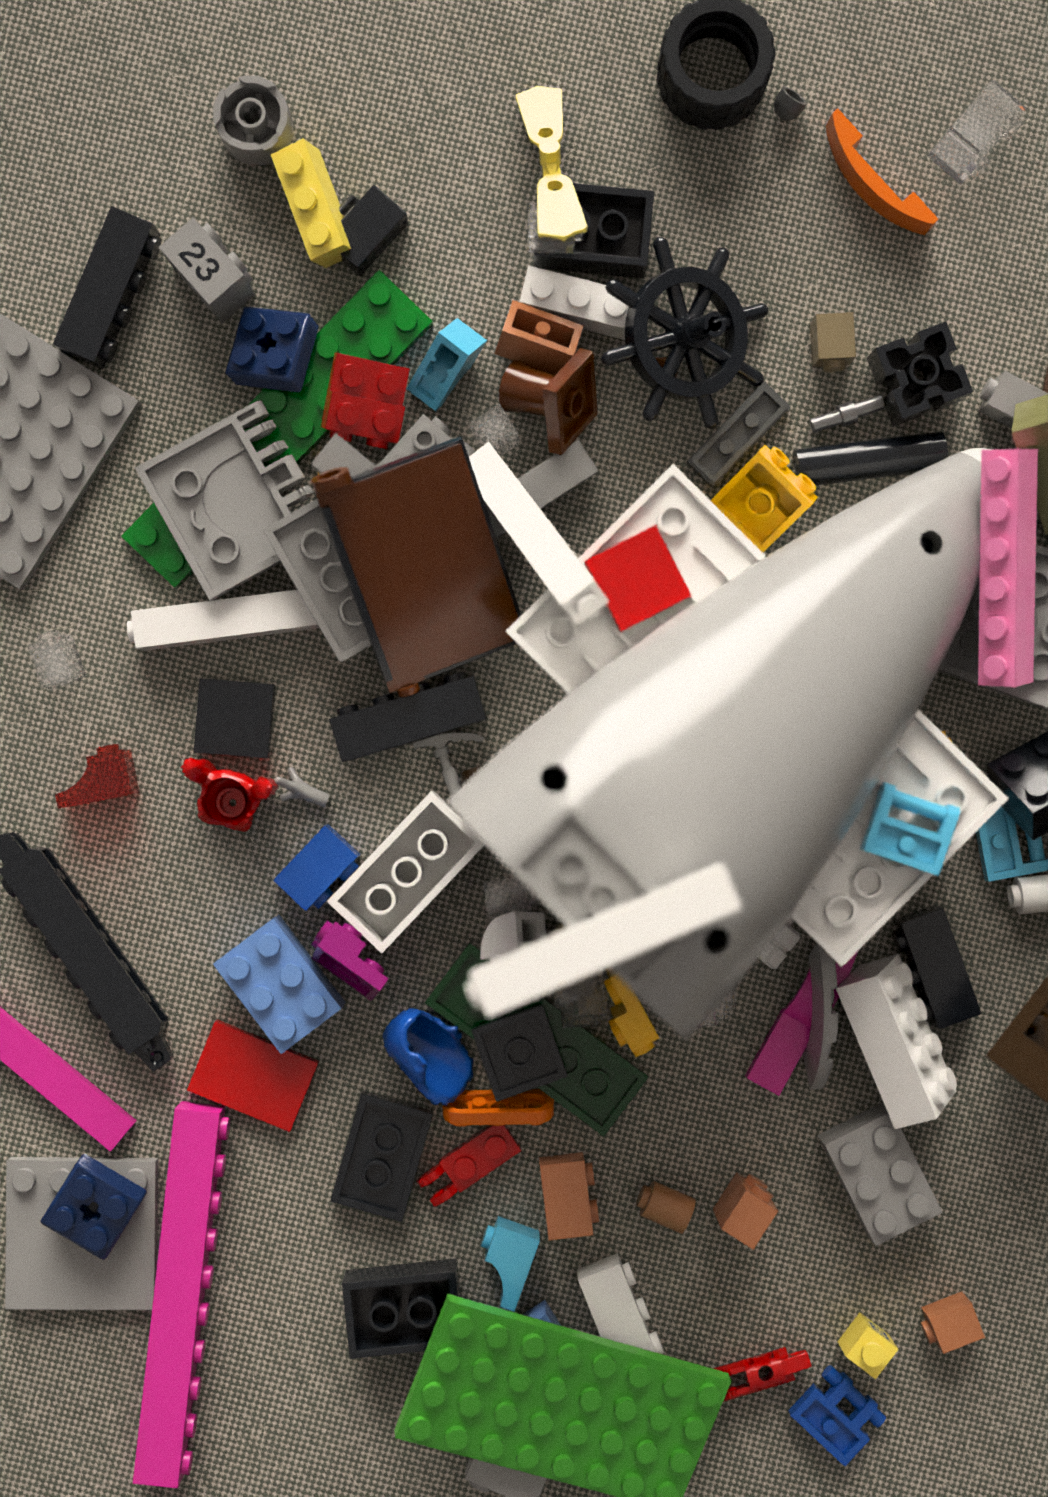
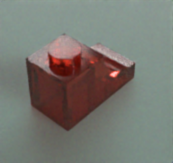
M119 744L96 748L97 755L86 757L87 767L81 779L66 791L55 794L58 809L140 793L131 750H120Z

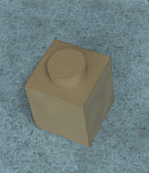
M854 312L816 314L810 322L812 367H823L824 372L845 370L846 365H850L856 358Z

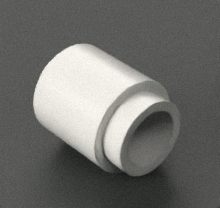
M1048 874L1015 877L1012 885H1009L1007 888V898L1010 907H1015L1018 914L1048 912Z

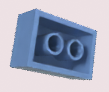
M280 915L271 919L213 963L280 1054L284 1053L341 1010L346 1003L316 962L311 959L310 954Z

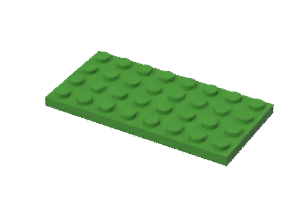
M447 1294L395 1426V1438L616 1497H683L729 1389L731 1378L727 1372Z

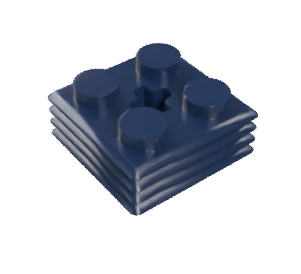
M244 307L225 374L231 378L235 385L300 392L319 328L318 324H316L309 313Z
M83 1154L41 1219V1224L98 1258L105 1260L147 1191L87 1154ZM92 1201L99 1205L96 1212L89 1209Z

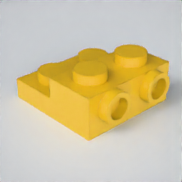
M766 445L710 500L762 553L818 498L813 493L816 490V486L811 479L802 473L796 476L787 467L789 464L788 457L777 447H773L770 450Z
M608 967L605 970L609 978L603 982L615 1006L610 1008L613 1019L608 1021L610 1028L621 1047L628 1044L635 1057L641 1056L655 1047L653 1042L659 1039V1036L636 994Z

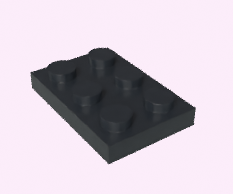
M362 1091L330 1202L402 1222L434 1111Z

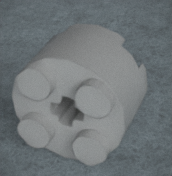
M241 76L238 78L239 81L230 84L225 90L222 88L219 91L213 104V121L226 150L236 160L248 165L274 164L270 154L289 146L293 138V120L283 94L272 81L260 76ZM255 118H260L258 122L254 123Z

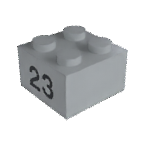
M192 217L159 246V249L173 269L221 323H224L255 295L249 284L253 281V278L247 272V267L233 251L226 255L229 251L222 244V239L208 223L202 227Z

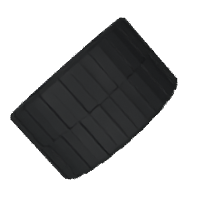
M697 0L685 5L671 19L661 45L657 65V85L661 91L660 96L663 102L668 105L669 111L674 116L682 119V122L687 125H693L703 130H720L727 126H734L740 123L743 118H747L753 112L755 106L760 103L774 67L775 48L773 45V34L767 26L768 23L763 16L756 12L753 6L747 5L741 0ZM699 39H724L735 45L745 56L749 66L748 78L741 85L724 91H713L700 87L686 75L680 63L682 50Z

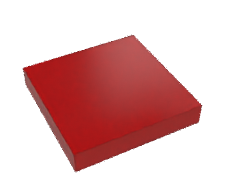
M656 525L584 561L591 577L608 598L609 602L606 606L620 633L692 596Z

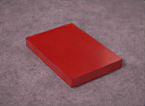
M217 1019L211 1029L187 1091L291 1132L319 1061L291 1049L280 1054L271 1041Z

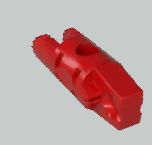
M782 1347L713 1369L727 1372L729 1376L744 1372L747 1383L729 1387L723 1402L795 1381L794 1373L811 1368L812 1365L806 1350L788 1354L786 1347ZM763 1366H768L769 1373L767 1376L760 1377L758 1374L759 1369Z

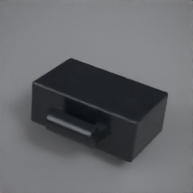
M375 185L360 200L353 195H349L339 206L340 213L345 216L341 222L351 247L350 250L341 253L342 262L358 276H362L409 223L407 213Z

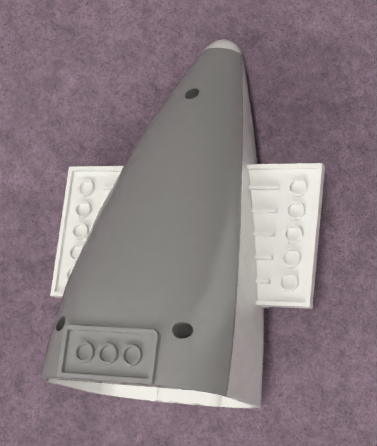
M972 448L958 452L917 471L841 511L767 557L673 464L578 560L589 573L584 563L585 560L656 525L692 594L690 598L620 633L606 604L594 615L588 617L577 626L548 588L506 630V633L561 687L567 696L501 749L454 793L447 802L507 867L568 928L717 863L724 865L741 904V909L608 966L650 1009L686 1041L738 985L790 917L839 966L843 967L933 876V874L860 849L876 804L877 792L883 782L895 785L897 791L941 806L950 804L960 808V815L943 865L1008 800L918 709L961 626L979 584L981 450L991 449ZM891 805L889 817L937 833L938 821Z

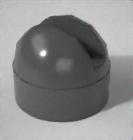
M783 86L774 101V110L782 120L790 121L801 114L807 102L797 92Z

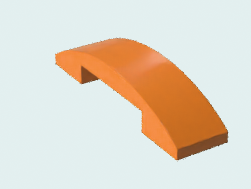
M837 108L826 125V132L835 161L850 186L873 210L890 222L914 233L922 235L928 233L939 219L914 191L904 201L893 192L855 150L863 135Z

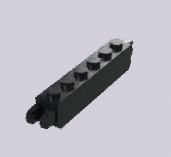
M15 831L1 834L0 859L5 866L0 869V874L3 877L1 883L11 897L15 898L17 896L25 908L23 910L25 919L32 927L40 929L46 938L44 944L49 953L56 959L60 958L67 967L66 976L70 983L76 989L81 988L89 999L87 1005L92 1014L97 1019L105 1021L111 1030L109 1037L113 1044L119 1050L124 1049L128 1055L134 1051L153 1072L165 1065L174 1057L162 1033L167 1028L168 1016L50 848H30L26 841L21 839L22 836H19V833H15Z

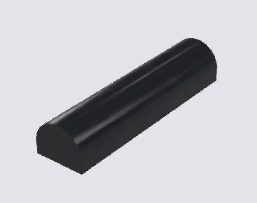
M942 431L793 450L795 475L798 476L800 473L806 475L815 486L913 474L948 457L947 441Z

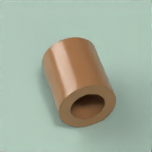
M653 1181L649 1187L643 1185L638 1195L636 1206L641 1208V1217L682 1234L691 1220L696 1199Z

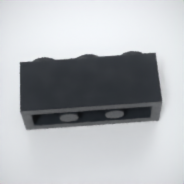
M932 905L894 919L896 930L892 931V936L899 952L904 951L909 963L908 967L913 977L912 986L918 987L920 996L927 1009L928 1016L926 1021H930L932 1025L942 1029L981 1015L980 1007L944 908Z

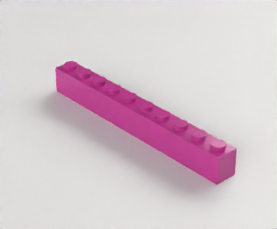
M181 1101L174 1110L133 1484L178 1489L183 1476L189 1475L192 1467L193 1451L187 1450L189 1437H194L197 1425V1414L191 1413L193 1400L197 1401L199 1398L201 1377L196 1376L197 1363H202L205 1352V1340L200 1339L201 1326L207 1325L210 1304L204 1302L205 1289L211 1288L214 1266L208 1265L209 1252L215 1251L218 1237V1229L212 1228L214 1214H219L222 1202V1192L216 1191L218 1177H223L226 1166V1155L220 1154L222 1140L228 1139L230 1130V1118L225 1117L226 1106Z

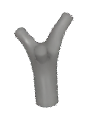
M294 767L287 769L292 781L278 776L275 778L274 782L289 790L287 793L280 795L281 801L294 798L304 799L324 808L330 794L306 784L297 775Z

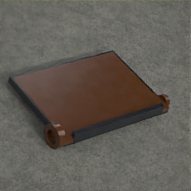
M461 436L351 477L348 467H339L325 471L311 479L314 493L389 693L397 691L399 697L411 696L420 690L418 685L420 681L517 644L506 633V630L521 616V612L464 440Z

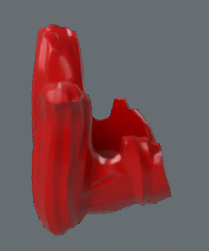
M190 757L184 760L181 766L185 777L201 785V796L197 798L196 806L198 818L206 824L222 825L233 830L247 832L252 825L253 815L258 809L260 802L275 795L276 790L279 789L274 779L259 777L255 781L244 773L235 772L230 769L217 770L207 759L198 760ZM232 799L236 800L235 806H231L230 804Z

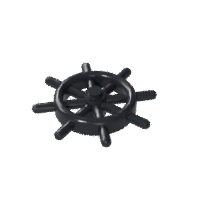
M658 237L655 239L653 247L661 274L651 278L637 293L617 280H609L606 284L607 293L629 306L625 320L626 345L605 351L601 356V361L604 365L611 366L630 360L641 379L653 389L642 413L646 421L655 420L666 396L684 400L697 398L705 427L714 429L719 422L711 394L725 387L735 375L753 386H760L764 381L763 374L743 360L748 342L747 323L764 318L769 312L768 307L764 303H759L742 308L736 294L720 278L730 255L726 248L721 247L716 250L707 270L697 267L675 268L667 239ZM681 286L698 290L689 311H687ZM665 290L673 316L654 304L656 299ZM709 301H711L718 312L715 311L703 315ZM648 319L665 329V333L648 338ZM725 333L724 349L712 342L710 338L719 337ZM670 348L671 350L662 368L655 359L653 352ZM699 352L718 363L715 370L707 378ZM684 356L692 382L675 378Z

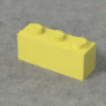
M303 138L270 155L310 261L328 268L341 262V253L350 250L351 247L341 222L345 216L339 211L340 203L320 150Z

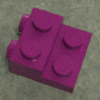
M327 920L311 944L316 949L311 959L366 999L372 1001L388 981V978L383 975L385 970L370 958H366L363 961L358 957L366 943L361 940L363 935L357 929L347 923L341 926L337 922L332 924Z

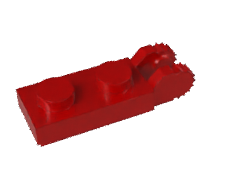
M489 1125L440 1158L438 1164L422 1174L416 1181L422 1188L432 1184L444 1172L447 1173L452 1182L436 1191L430 1198L433 1206L437 1207L450 1199L458 1191L461 1193L521 1152V1147L506 1125Z

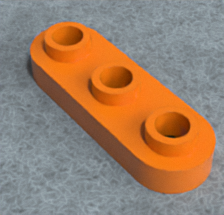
M532 1089L496 1102L492 1090H464L454 1103H448L447 1106L442 1105V1112L445 1121L458 1127L467 1125L503 1126L524 1124L537 1126L549 1121L554 1116V1099L540 1089Z

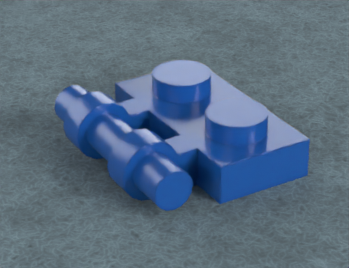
M829 1365L822 1372V1377L830 1384V1388L823 1393L813 1383L788 1411L795 1421L843 1466H846L870 1440L868 1434L861 1427L869 1420L878 1428L884 1423L886 1416L877 1408L878 1403L869 1395L864 1396L853 1386V1380L846 1373H839L832 1365ZM843 1397L855 1407L849 1416L837 1406Z

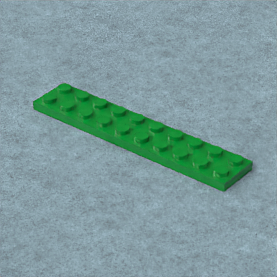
M380 270L317 333L302 390L300 392H290L264 388L248 404L262 401L269 413L265 420L251 428L271 419L277 427L270 435L251 442L256 452L280 440H284L288 446L285 452L270 461L264 462L265 467L287 455H293L297 464H299L330 432V430L321 427L335 352L395 365L433 325V321ZM153 502L121 537L174 588L178 589L193 573V570Z

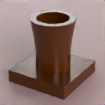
M580 348L556 375L538 370L520 360L513 361L503 374L499 389V402L502 410L505 412L544 416L546 419L548 450L551 453L563 455L598 414L594 351Z

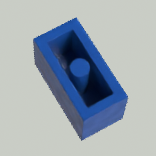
M327 824L273 881L305 911L311 908L312 905L319 909L334 894L329 887L338 878L345 882L359 867L355 860L361 854Z

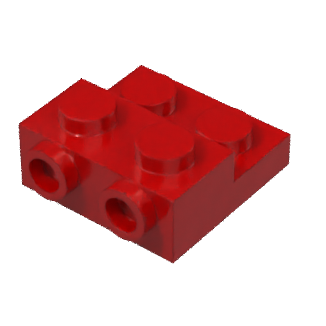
M335 352L321 427L330 430V438L336 433L345 441L351 442L353 435L367 438L366 445L388 449L389 442L397 444L405 412L403 401L410 368Z

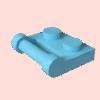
M883 782L877 792L876 804L860 849L939 876L960 815V808L950 804L941 806L897 791L895 785ZM891 805L938 821L937 833L889 817Z
M1002 807L975 832L985 881L991 882L1048 871V858H1045L1041 836L1032 840L1025 833L1030 860L1027 862L1022 861L1015 821Z

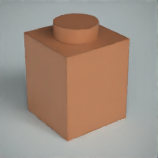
M962 1291L921 1307L926 1319L920 1322L928 1343L932 1344L935 1342L943 1354L985 1338L973 1305Z

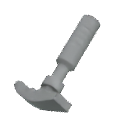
M443 733L414 742L413 746L414 749L426 746L437 748L433 752L436 758L439 757L443 768L442 775L449 794L452 796L461 788L459 784L461 781L456 768L450 763L447 755L450 752L448 747H445V744L449 741L454 743L461 739L463 741L474 740L475 742H481L484 740L483 736L473 733Z

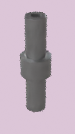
M881 395L855 404L849 401L836 406L835 411L809 419L813 433L840 424L842 427L857 423L860 417L885 409V403Z

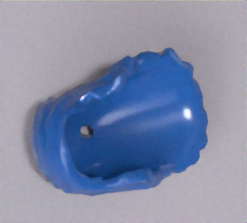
M414 1008L398 1013L386 1026L382 1035L385 1050L389 1057L393 1058L399 1068L409 1077L418 1091L433 1105L441 1103L447 1106L448 1103H454L458 1096L464 1092L467 1082H470L473 1078L472 1068L474 1064L473 1058L468 1056L465 1046L461 1044L462 1033L458 1032V1026L446 1025L430 1013Z

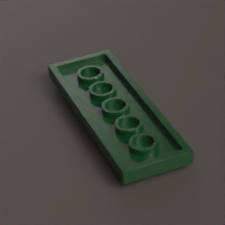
M469 942L426 999L425 1003L452 1024L458 1026L460 1030L472 1039H474L471 1031L472 1028L543 1003L568 1077L538 1088L604 1137L648 1079V1075L542 995L489 1018L484 1007L476 1010L465 985L472 982L470 970L490 962V960H481V949Z

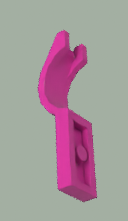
M858 951L843 967L835 962L837 987L849 976ZM810 969L793 999L780 1011L745 1074L747 1079L780 1096L809 1041L812 1022V981ZM834 989V1001L832 1004V1008L835 1006L839 998L836 989Z

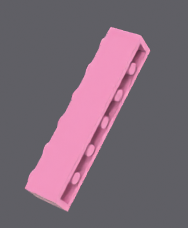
M1038 449L981 450L978 685L1018 687L1033 683Z

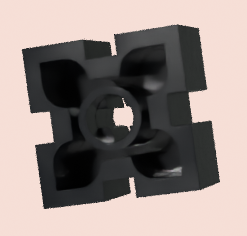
M946 321L917 332L908 342L909 346H907L903 337L875 348L867 357L877 386L886 383L889 394L883 400L893 427L921 417L931 408L929 403H931L933 410L937 411L962 401L973 392L963 364L953 367L950 355L957 348ZM915 369L916 373L922 372L925 378L922 381L915 377L913 373Z

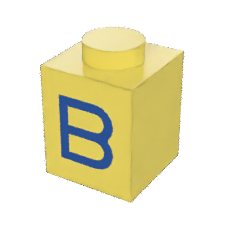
M860 1312L837 1341L844 1355L874 1379H877L899 1350L888 1333Z

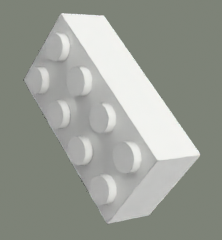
M433 790L327 902L377 950L383 953L485 845V842Z
M899 953L859 965L836 989L895 1129L937 1119L955 1094L957 1087L955 1075L951 1068L946 1067L941 1055L942 1045L936 1033H932L926 1021L928 1016L926 1006L921 998H917L912 986L913 977L911 970L907 964L902 962Z

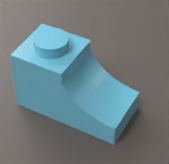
M455 319L438 332L406 389L434 411H437L459 380L472 367L487 340L460 319Z
M498 1216L494 1227L487 1225L481 1247L486 1249L485 1262L491 1263L496 1268L502 1281L503 1288L500 1307L515 1312L540 1242L539 1230Z

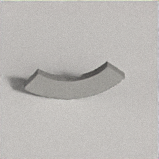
M816 943L808 956L812 981V1022L809 1041L803 1054L809 1090L822 1089L829 1078L833 1059L828 1058V1055L831 1051V1043L837 1042L838 1012L833 1011L832 1008L834 989L838 988L835 961Z

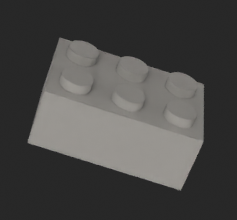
M883 1102L817 1135L867 1236L875 1246L943 1213L901 1128H894Z

